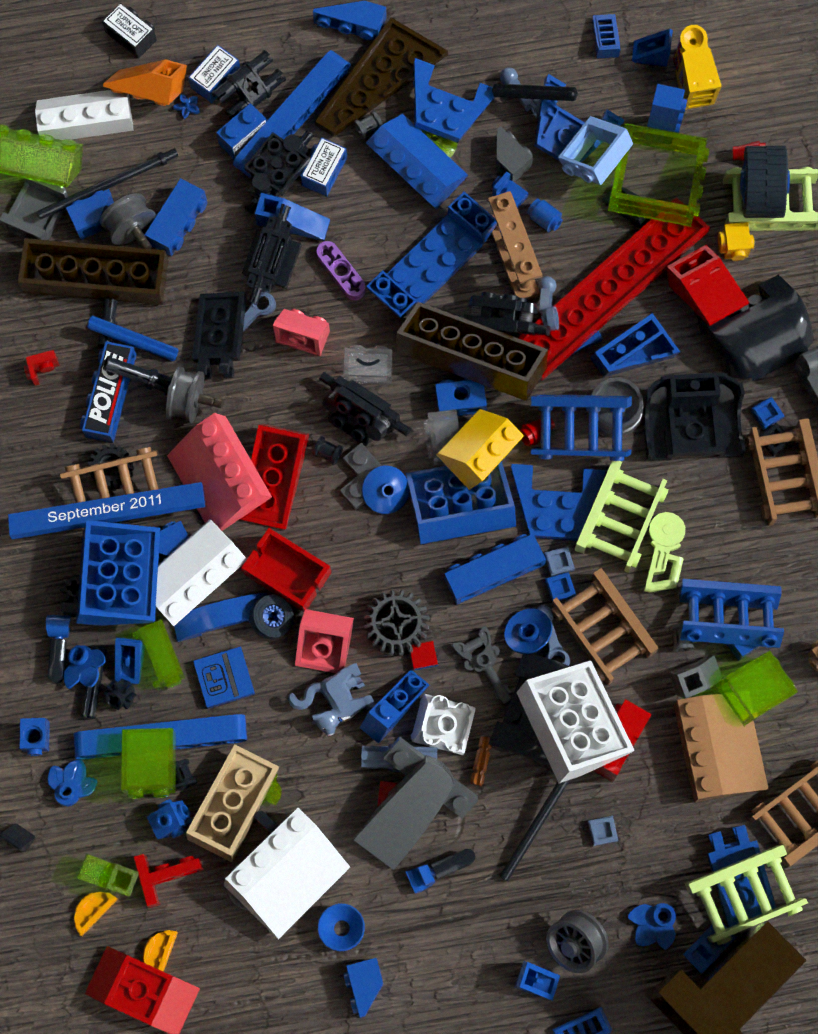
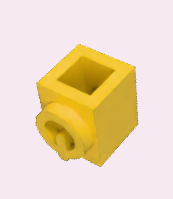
M748 222L725 224L723 230L718 232V249L721 254H724L725 259H732L733 261L743 260L749 256L751 249H754V236L749 233Z

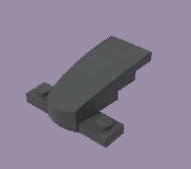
M400 736L386 751L383 759L406 776L389 791L388 797L373 811L371 818L354 836V841L393 870L416 844L443 804L463 818L478 801V796L457 781L443 762L434 757L423 755Z

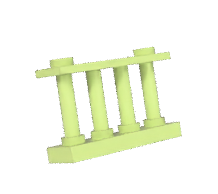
M735 167L726 170L723 184H732L733 212L728 213L725 224L748 222L749 231L818 230V212L813 211L811 183H816L818 179V169H812L811 167L788 169L790 171V184L802 183L803 212L790 211L789 194H787L786 212L783 218H745L743 216L742 195L740 194L742 168Z
M612 461L577 541L575 551L584 554L586 547L599 549L627 561L624 571L629 573L631 566L637 567L642 555L637 551L658 502H664L669 489L664 488L667 483L665 479H662L660 487L657 488L623 474L624 471L620 470L622 461ZM620 482L654 496L651 508L647 509L614 495L615 492L611 491L613 484H619ZM612 504L646 518L641 531L606 517L605 513L602 512L604 505L609 506ZM602 525L636 539L637 541L632 553L596 538V535L592 534L595 526L600 527Z
M783 845L774 846L685 883L688 893H696L697 896L701 897L712 923L715 934L707 937L709 942H717L718 945L724 944L732 940L731 935L783 913L787 912L788 916L803 910L801 906L808 903L807 899H795L780 864L782 862L781 857L787 855ZM763 864L771 867L786 902L785 905L773 910L757 875L759 871L757 867ZM742 873L744 877L747 876L763 913L751 919H748L733 883L735 881L734 876ZM720 883L721 887L724 886L739 924L727 929L724 928L710 894L712 891L710 886Z

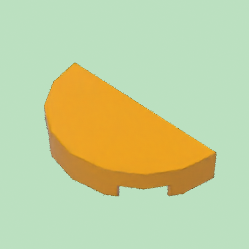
M107 892L90 893L82 898L75 908L74 916L75 928L80 936H83L118 898Z
M166 930L151 937L144 947V963L164 972L178 932Z

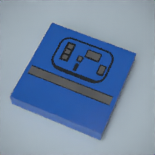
M241 646L193 661L207 709L255 695Z

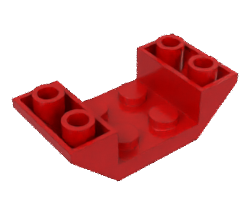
M107 946L85 994L170 1034H180L200 988Z

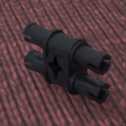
M263 50L252 61H245L242 67L232 75L229 74L225 83L212 92L213 97L217 96L215 100L219 104H222L234 92H237L240 100L225 111L227 116L230 115L228 117L230 120L250 103L256 108L263 100L271 97L272 91L286 81L285 76L281 77L283 73L279 69H276L265 80H261L259 77V72L273 62L272 57L268 58L270 54L266 50ZM247 82H251V83H252V84L250 85L251 91H250V90H247V88H248V86H249Z

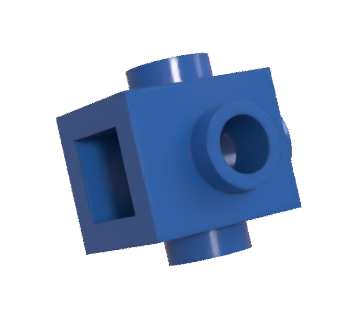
M171 799L166 800L158 805L157 811L147 816L157 839L171 836L176 838L186 832L185 828L192 823L190 811L183 803V800L172 802Z

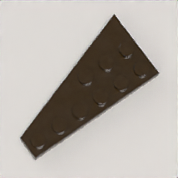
M391 17L316 119L315 125L335 137L352 125L355 120H359L413 81V63L415 58L435 65L448 55V50Z

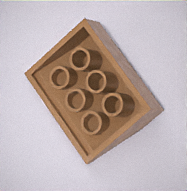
M747 692L703 695L679 699L675 702L674 709L694 803L769 790Z

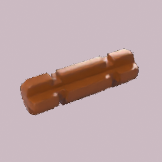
M480 737L479 750H477L473 766L474 773H472L470 783L476 786L484 784V773H486L490 757L489 750L492 748L488 745L489 737Z

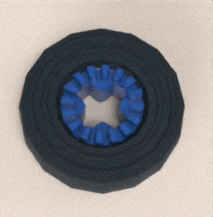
M267 595L261 597L253 604L249 620L253 630L258 635L267 639H276L289 632L293 625L294 613L287 600L277 595ZM274 612V619L276 620V622H269V620H267L269 618L267 613Z

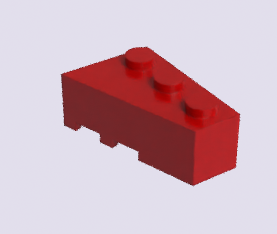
M625 699L622 705L617 703L614 709L632 746H634L652 714ZM629 754L593 771L613 782Z

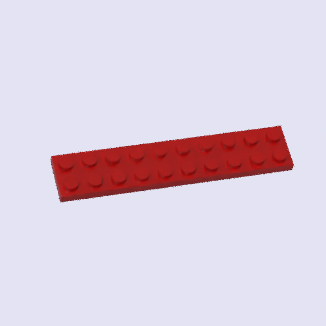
M676 197L554 305L559 317L558 330L550 331L549 336L538 334L520 335L518 339L548 349L547 369L540 380L543 381L667 269L668 265L678 260L707 234L710 226ZM542 317L535 322L538 325L544 326Z

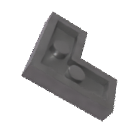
M362 443L343 457L344 462L357 477L344 486L340 493L355 510L365 503L362 496L364 478L372 469L382 466Z

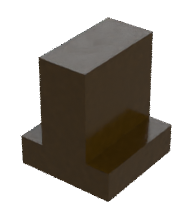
M766 921L751 928L696 984L682 970H678L668 974L647 997L682 1034H743L740 1029L807 960Z

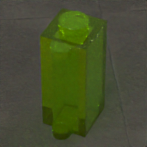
M162 619L141 627L139 631L134 632L135 639L142 637L158 680L152 683L154 688L160 686L172 688L181 684V680L186 677Z

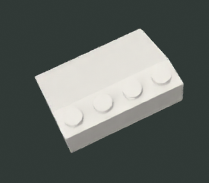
M591 661L528 679L517 691V695L558 783L582 776L634 751Z
M297 808L225 878L224 886L279 940L350 866L320 829Z

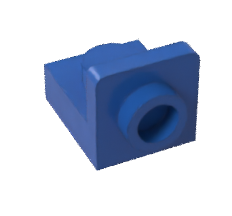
M506 172L502 177L498 176L493 182L492 197L511 191L518 209L528 197V192L510 179L511 174Z

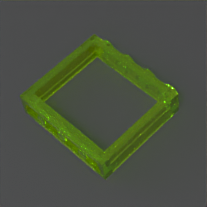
M625 123L624 128L627 129L634 144L697 155L688 205L621 193L629 154L628 150L616 165L608 211L691 226L693 216L698 217L700 204H697L696 201L701 199L704 185L699 184L700 180L704 181L707 167L703 166V162L708 161L710 151L709 148H706L707 138Z

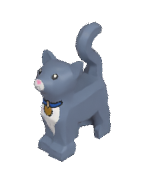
M357 663L341 669L335 675L321 682L309 685L302 700H298L293 693H290L288 696L290 705L295 709L302 710L312 704L316 692H321L331 707V711L314 714L311 723L312 725L316 724L319 730L323 731L327 736L335 733L339 723L352 719L362 709L370 711L375 706L371 695L360 698H352L350 689L357 688L359 690L365 686L361 678L358 677L361 675Z

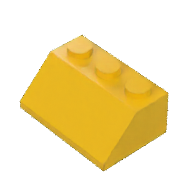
M479 409L436 455L470 490L491 473L524 435L508 418Z

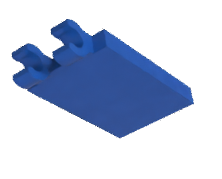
M745 825L732 828L737 842L724 845L721 831L708 834L714 852L707 853L712 872L760 853L757 840L749 841ZM763 864L757 867L759 870L757 875L773 910L776 908V904ZM743 873L734 876L735 881L733 883L748 919L763 914L747 876L744 877ZM720 883L715 884L727 927L730 928L739 924L724 886L721 887Z

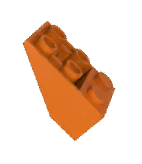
M164 59L120 69L103 83V87L110 88L115 93L131 94L136 99H149L157 105H169L183 92L187 65Z

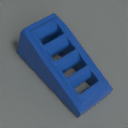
M615 14L593 15L596 58L619 57L620 41ZM611 21V24H600V25H599V23H598V22ZM609 28H611V30H612V31H600V29H609ZM601 36H612V38H601ZM613 42V45H602V43Z
M598 1007L554 1028L553 1032L554 1034H564L563 1031L567 1029L569 1034H576L573 1026L577 1025L581 1034H588L582 1023L583 1021H587L592 1034H609L612 1028L602 1007ZM592 1017H597L602 1030H597Z

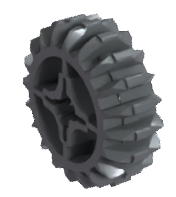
M390 590V597L387 598L386 594L382 592L380 594L381 602L377 598L372 600L376 607L367 606V611L371 614L364 615V620L370 622L363 625L364 630L370 631L366 634L367 639L375 638L372 642L373 647L381 643V653L385 652L386 648H389L390 656H393L394 649H398L400 656H403V648H407V651L412 653L413 648L411 644H415L419 648L421 643L417 638L422 640L427 638V635L422 632L429 631L430 628L428 624L424 623L430 620L429 615H422L427 611L426 606L418 608L421 604L420 598L412 602L413 593H409L407 598H405L404 590L399 591V596H395L394 590ZM398 605L407 607L415 616L411 617L410 614H402L399 611ZM390 606V615L382 618V621L376 622L381 611ZM394 612H396L399 622H403L400 623L399 633H397L393 623ZM411 624H417L415 631L408 638L403 639V630L411 627ZM378 629L391 631L396 641L385 638Z

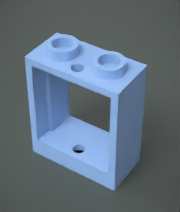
M590 116L558 158L563 166V171L569 176L575 175L588 183L593 182L602 185L633 145V142L626 128ZM596 140L611 144L593 167L579 162Z

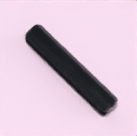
M94 646L92 650H100L106 657L107 650L105 647ZM104 664L98 667L99 678L97 683L91 688H85L81 716L85 719L95 718Z

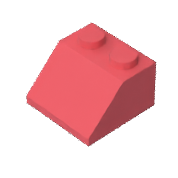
M283 309L273 324L277 343L321 357L330 332L329 323L319 316H313V318L306 316L297 309H291V311Z
M305 609L299 628L295 666L337 673L345 668L354 618Z

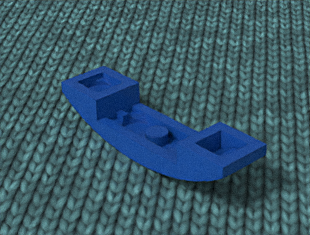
M259 593L236 597L191 610L174 626L177 641L180 642L202 636V633L246 621L250 623V610L253 604L268 594ZM267 613L269 618L273 617V613Z

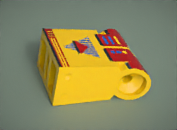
M689 25L682 31L673 56L678 87L685 90L683 99H687L685 110L713 105L722 87L711 49L707 44L708 36L706 31L698 25Z

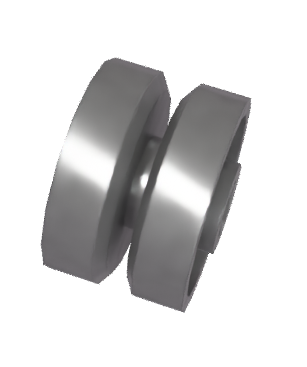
M621 377L609 378L600 382L593 390L592 395L632 396V406L625 408V412H622V436L632 433L639 426L643 416V396L639 388L630 380ZM601 407V411H598V430L612 437L613 412H610V408Z

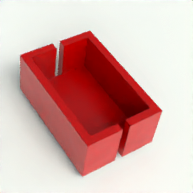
M268 528L256 545L258 552L253 550L241 567L243 574L273 594L284 598L289 604L304 613L305 609L309 608L317 596L316 589L320 591L331 575V566Z

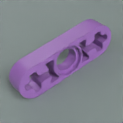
M325 241L320 243L317 247L319 262L350 300L361 299L365 295L363 279L333 242ZM323 250L331 251L332 258L335 260L333 263H331L328 255L323 254ZM338 266H345L348 272L344 276H338L334 270ZM350 278L355 287L359 285V292L355 290L350 291L351 286L348 282Z

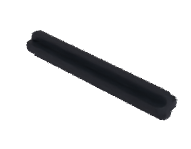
M496 83L492 88L493 96L498 98L575 101L578 96L575 87Z

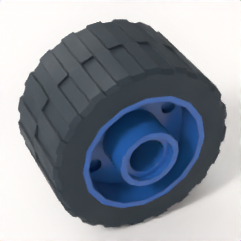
M746 146L740 176L743 216L745 218H783L786 212L787 194H789L790 187L787 148L785 146Z

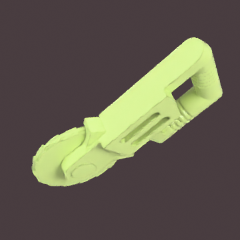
M664 512L656 515L649 525V533L653 540L650 544L655 547L644 589L645 592L649 593L677 588L684 560L682 557L669 554L670 551L681 547L680 542L685 536L684 522L678 515ZM667 561L673 563L669 580L652 582L653 575L664 574Z

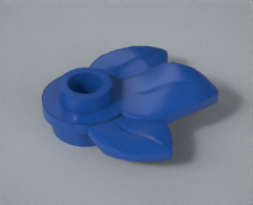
M77 645L69 652L70 664L64 672L65 686L70 689L78 682H81L84 686L91 688L98 681V667L105 663V656L98 649L91 650L85 645Z
M79 759L70 762L65 769L52 766L48 773V784L55 791L56 801L62 806L69 807L74 805L79 798L91 795L97 786V779L86 777V766ZM67 790H70V791H71V794H70V795H68V796H64V795H63V792H64V791H67Z
M660 903L652 907L642 904L629 913L628 919L638 925L635 934L636 945L648 946L657 941L664 950L672 945L675 939L673 924L676 920V913L670 905ZM659 912L667 914L666 921L659 920Z

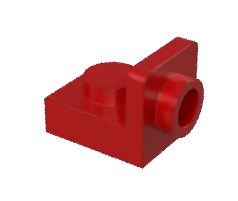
M54 350L26 357L27 366H24L27 380L32 379L35 386L40 385L37 372H50L54 370V367L60 366L58 357Z

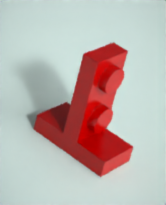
M145 854L134 856L146 904L149 908L160 905L155 885L203 871L201 860L199 858L194 859V856L180 859V864L171 867L169 863L159 865L154 868L155 872L151 873L147 856Z

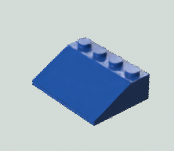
M502 461L481 483L470 490L447 466L406 473L420 544L516 527L515 505Z
M86 520L82 535L76 624L105 626L155 622L160 528Z

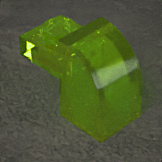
M86 854L77 879L130 897L139 872Z

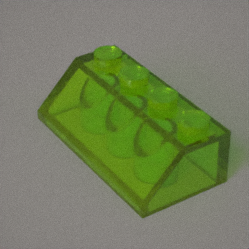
M0 125V173L66 188L82 169L83 144H78L71 139L60 140L53 138L51 135L32 134L28 130L9 129L6 125Z

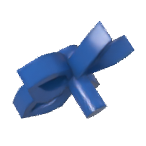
M181 94V103L173 106L174 110H182L183 119H186L189 113H200L197 106L198 96H192L188 99L185 95Z

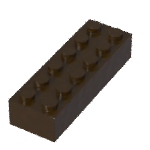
M24 238L18 284L23 293L99 300L109 299L111 301L114 299L123 302L163 305L169 261L165 250Z
M417 302L396 333L397 353L524 401L528 400L547 369L548 349L421 302Z

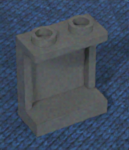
M25 173L23 177L25 184L9 213H2L0 223L4 230L22 238L49 240L65 209L41 220L36 211L69 196L66 189L60 184L54 183L52 185L39 175L33 174L31 176Z

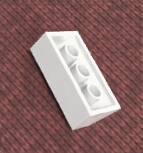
M111 90L37 100L36 103L37 130L43 144L134 131L128 93H115Z
M211 519L158 565L156 607L173 626L247 560Z

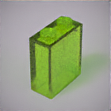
M771 651L735 670L716 684L744 727L798 693L793 681L786 675L779 660L773 656Z
M122 729L121 790L124 795L134 799L143 798V794H153V797L166 798L169 797L170 793H175L176 733L174 729Z

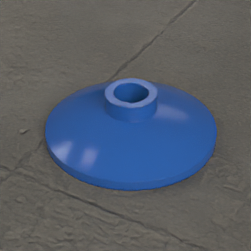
M385 465L376 467L364 478L362 484L363 499L366 505L377 513L390 514L396 512L408 499V480L395 467ZM386 486L391 487V493L388 495L384 493Z
M522 610L508 621L504 632L505 641L517 653H534L543 648L549 641L552 634V623L547 614L541 610Z

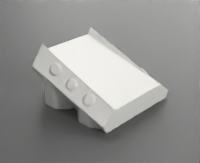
M424 694L420 700L414 729L411 734L412 742L463 755L475 707L462 702L450 701L441 695L431 696Z

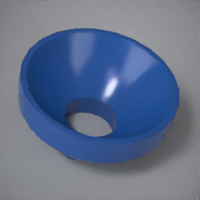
M335 904L322 913L318 923V932L322 942L330 949L347 951L356 947L362 940L365 932V923L361 913L353 906ZM339 921H345L350 926V930L345 936H338L334 931V927Z

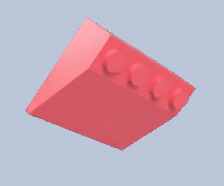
M213 413L197 424L167 455L183 485L202 482L206 507L197 508L205 523L211 519L221 531L272 497L226 416Z

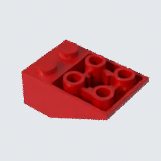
M707 245L667 266L669 287L709 326L749 304L748 299L720 257Z

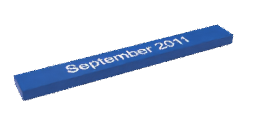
M198 482L8 514L9 535L12 540L84 528L86 520L113 523L206 507L203 484Z

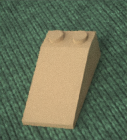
M234 744L186 832L187 840L233 862L255 819L254 816L258 813L277 774L279 766Z

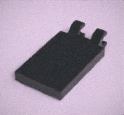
M244 291L200 294L192 360L198 363L196 373L198 371L203 372L204 380L212 378L211 365H219V374H224V379L234 377L233 361H240L247 300V295Z

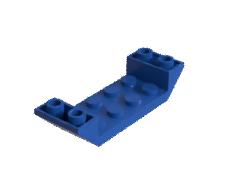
M466 192L461 193L448 206V215L387 274L382 270L366 288L400 319L409 315L417 302L425 304L482 248L497 225L495 218Z

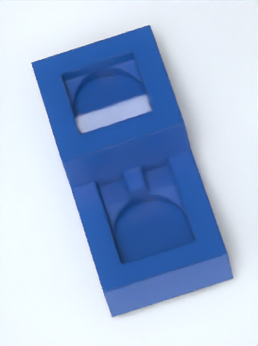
M711 925L683 955L702 974L737 938L734 934L731 935V941L718 945L717 942H709L707 937L715 934L714 928Z

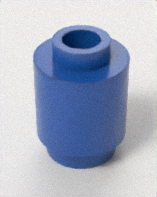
M536 199L527 211L530 219L547 232L557 230L563 221L561 219L562 213L545 200Z

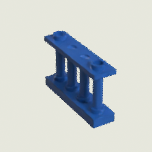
M548 394L531 396V406H538V410H541V447L531 449V454L538 455L539 459H552L553 455L610 456L611 461H623L624 457L631 455V449H622V412H625V408L632 406V396ZM553 406L562 407V411H565L564 448L550 447L551 410H553ZM577 407H586V411H588V448H574V411H577ZM601 407L610 408V412H613L612 449L598 448V411H601Z
M682 579L679 602L689 603V621H683L680 640L780 648L784 628H774L773 609L778 610L782 594L781 586ZM699 604L713 605L714 623L699 622ZM723 606L738 607L739 625L724 624ZM748 607L763 609L764 627L749 626Z

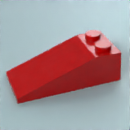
M267 424L258 425L251 461L272 497L240 520L287 529L309 439L308 433Z

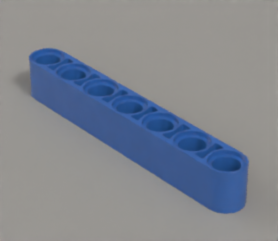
M328 51L239 152L233 162V166L253 179V176L246 172L244 167L271 133L274 132L282 139H285L288 135L295 134L345 77L351 64L334 51Z
M242 714L87 730L74 733L75 759L79 760L247 741L246 718Z

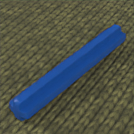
M91 316L89 318L87 328L171 361H175L179 349L98 317Z

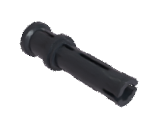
M107 356L103 364L104 371L143 383L147 389L151 390L153 388L165 392L167 396L173 375L169 377L158 373V370L154 368L146 370L111 356Z

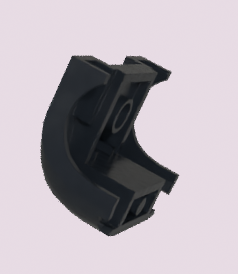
M779 274L759 284V292L747 298L749 301L748 305L709 326L700 316H697L700 331L708 333L714 339L725 360L728 376L736 380L752 378V381L760 379L798 359L800 354L809 351L808 348L814 341L812 324L804 302L799 294Z
M728 373L666 375L653 382L648 387L644 405V435L647 461L671 460L675 456L717 454L719 458L743 457L746 450L741 428V407L745 395L743 384L727 376Z
M523 654L515 676L519 678L503 722H496L488 745L497 751L510 752L533 760L553 772L517 695V691L528 679L570 666L552 659L532 654Z

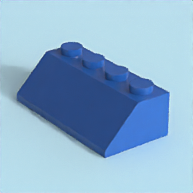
M404 114L381 125L366 142L435 209H438L468 176L419 128L414 127V124Z

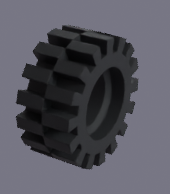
M105 444L102 445L103 449L99 450L97 448L95 450V455L91 454V462L88 461V466L103 463L110 459L115 460L127 457L129 454L119 445L115 447L114 444H110V447H107ZM132 462L127 463L130 477H133L134 473L132 470H134V465ZM119 471L112 476L104 474L108 489L111 488L112 491H116V487L123 488ZM89 472L93 481L96 482L94 472Z

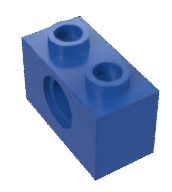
M466 378L463 381L457 382L443 380L440 384H435L439 419L474 415L479 409L487 410L484 385ZM457 393H464L467 398L458 400L454 396Z

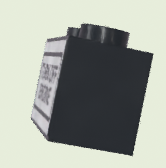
M122 3L102 21L105 33L138 59L157 41L154 26L148 20L143 21L140 19L133 8H127Z

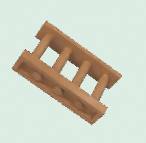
M511 191L488 198L494 214L492 216L497 222L491 235L514 296L526 298L527 300L539 297L540 292L535 279L543 275Z
M809 418L799 420L795 429L791 432L759 437L757 427L751 428L748 436H746V445L748 450H752L764 504L761 505L762 516L764 519H767L768 526L774 525L778 514L810 509L814 511L815 517L818 518V456ZM790 441L799 443L800 451L798 454L764 459L761 446ZM799 463L801 466L804 465L805 474L803 477L769 482L766 469ZM803 486L809 488L811 495L809 500L774 505L771 493L773 491Z
M145 447L136 450V455L82 468H80L79 464L64 467L65 472H62L60 477L61 479L70 477L76 503L85 502L79 474L93 471L100 499L109 498L110 495L103 469L117 466L124 494H133L134 490L127 463L141 460L149 491L157 490L158 485L151 457L157 456L158 452L157 450L151 451V447Z
M600 568L593 573L591 578L593 582H591V586L564 604H561L557 597L553 599L551 611L557 621H563L592 662L601 682L605 681L609 685L614 679L611 672L638 654H645L649 658L659 648L603 569ZM602 593L607 600L605 602L606 605L578 624H575L568 612L595 594L600 595ZM612 613L614 615L616 613L621 620L619 622L620 625L590 645L582 632ZM625 633L627 635L631 634L635 640L634 646L604 665L597 652Z
M818 760L810 766L813 771L768 805H765L764 802L760 803L751 810L754 815L748 819L753 823L760 818L779 844L784 846L787 855L781 860L785 868L792 866L818 846V831L810 827L787 797L799 788L818 812V795L807 783L809 779L818 773ZM780 803L804 834L803 838L805 841L799 846L795 843L792 844L767 812L768 810Z

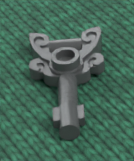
M484 626L480 630L479 636L466 644L460 642L453 643L454 651L462 659L466 660L464 668L467 671L485 672L495 689L493 694L497 701L501 700L503 705L511 701L509 696L511 692L506 684H502L492 667L496 663V657L499 656L500 650L497 646H491V637L487 627ZM484 645L485 649L480 654H470L471 651Z

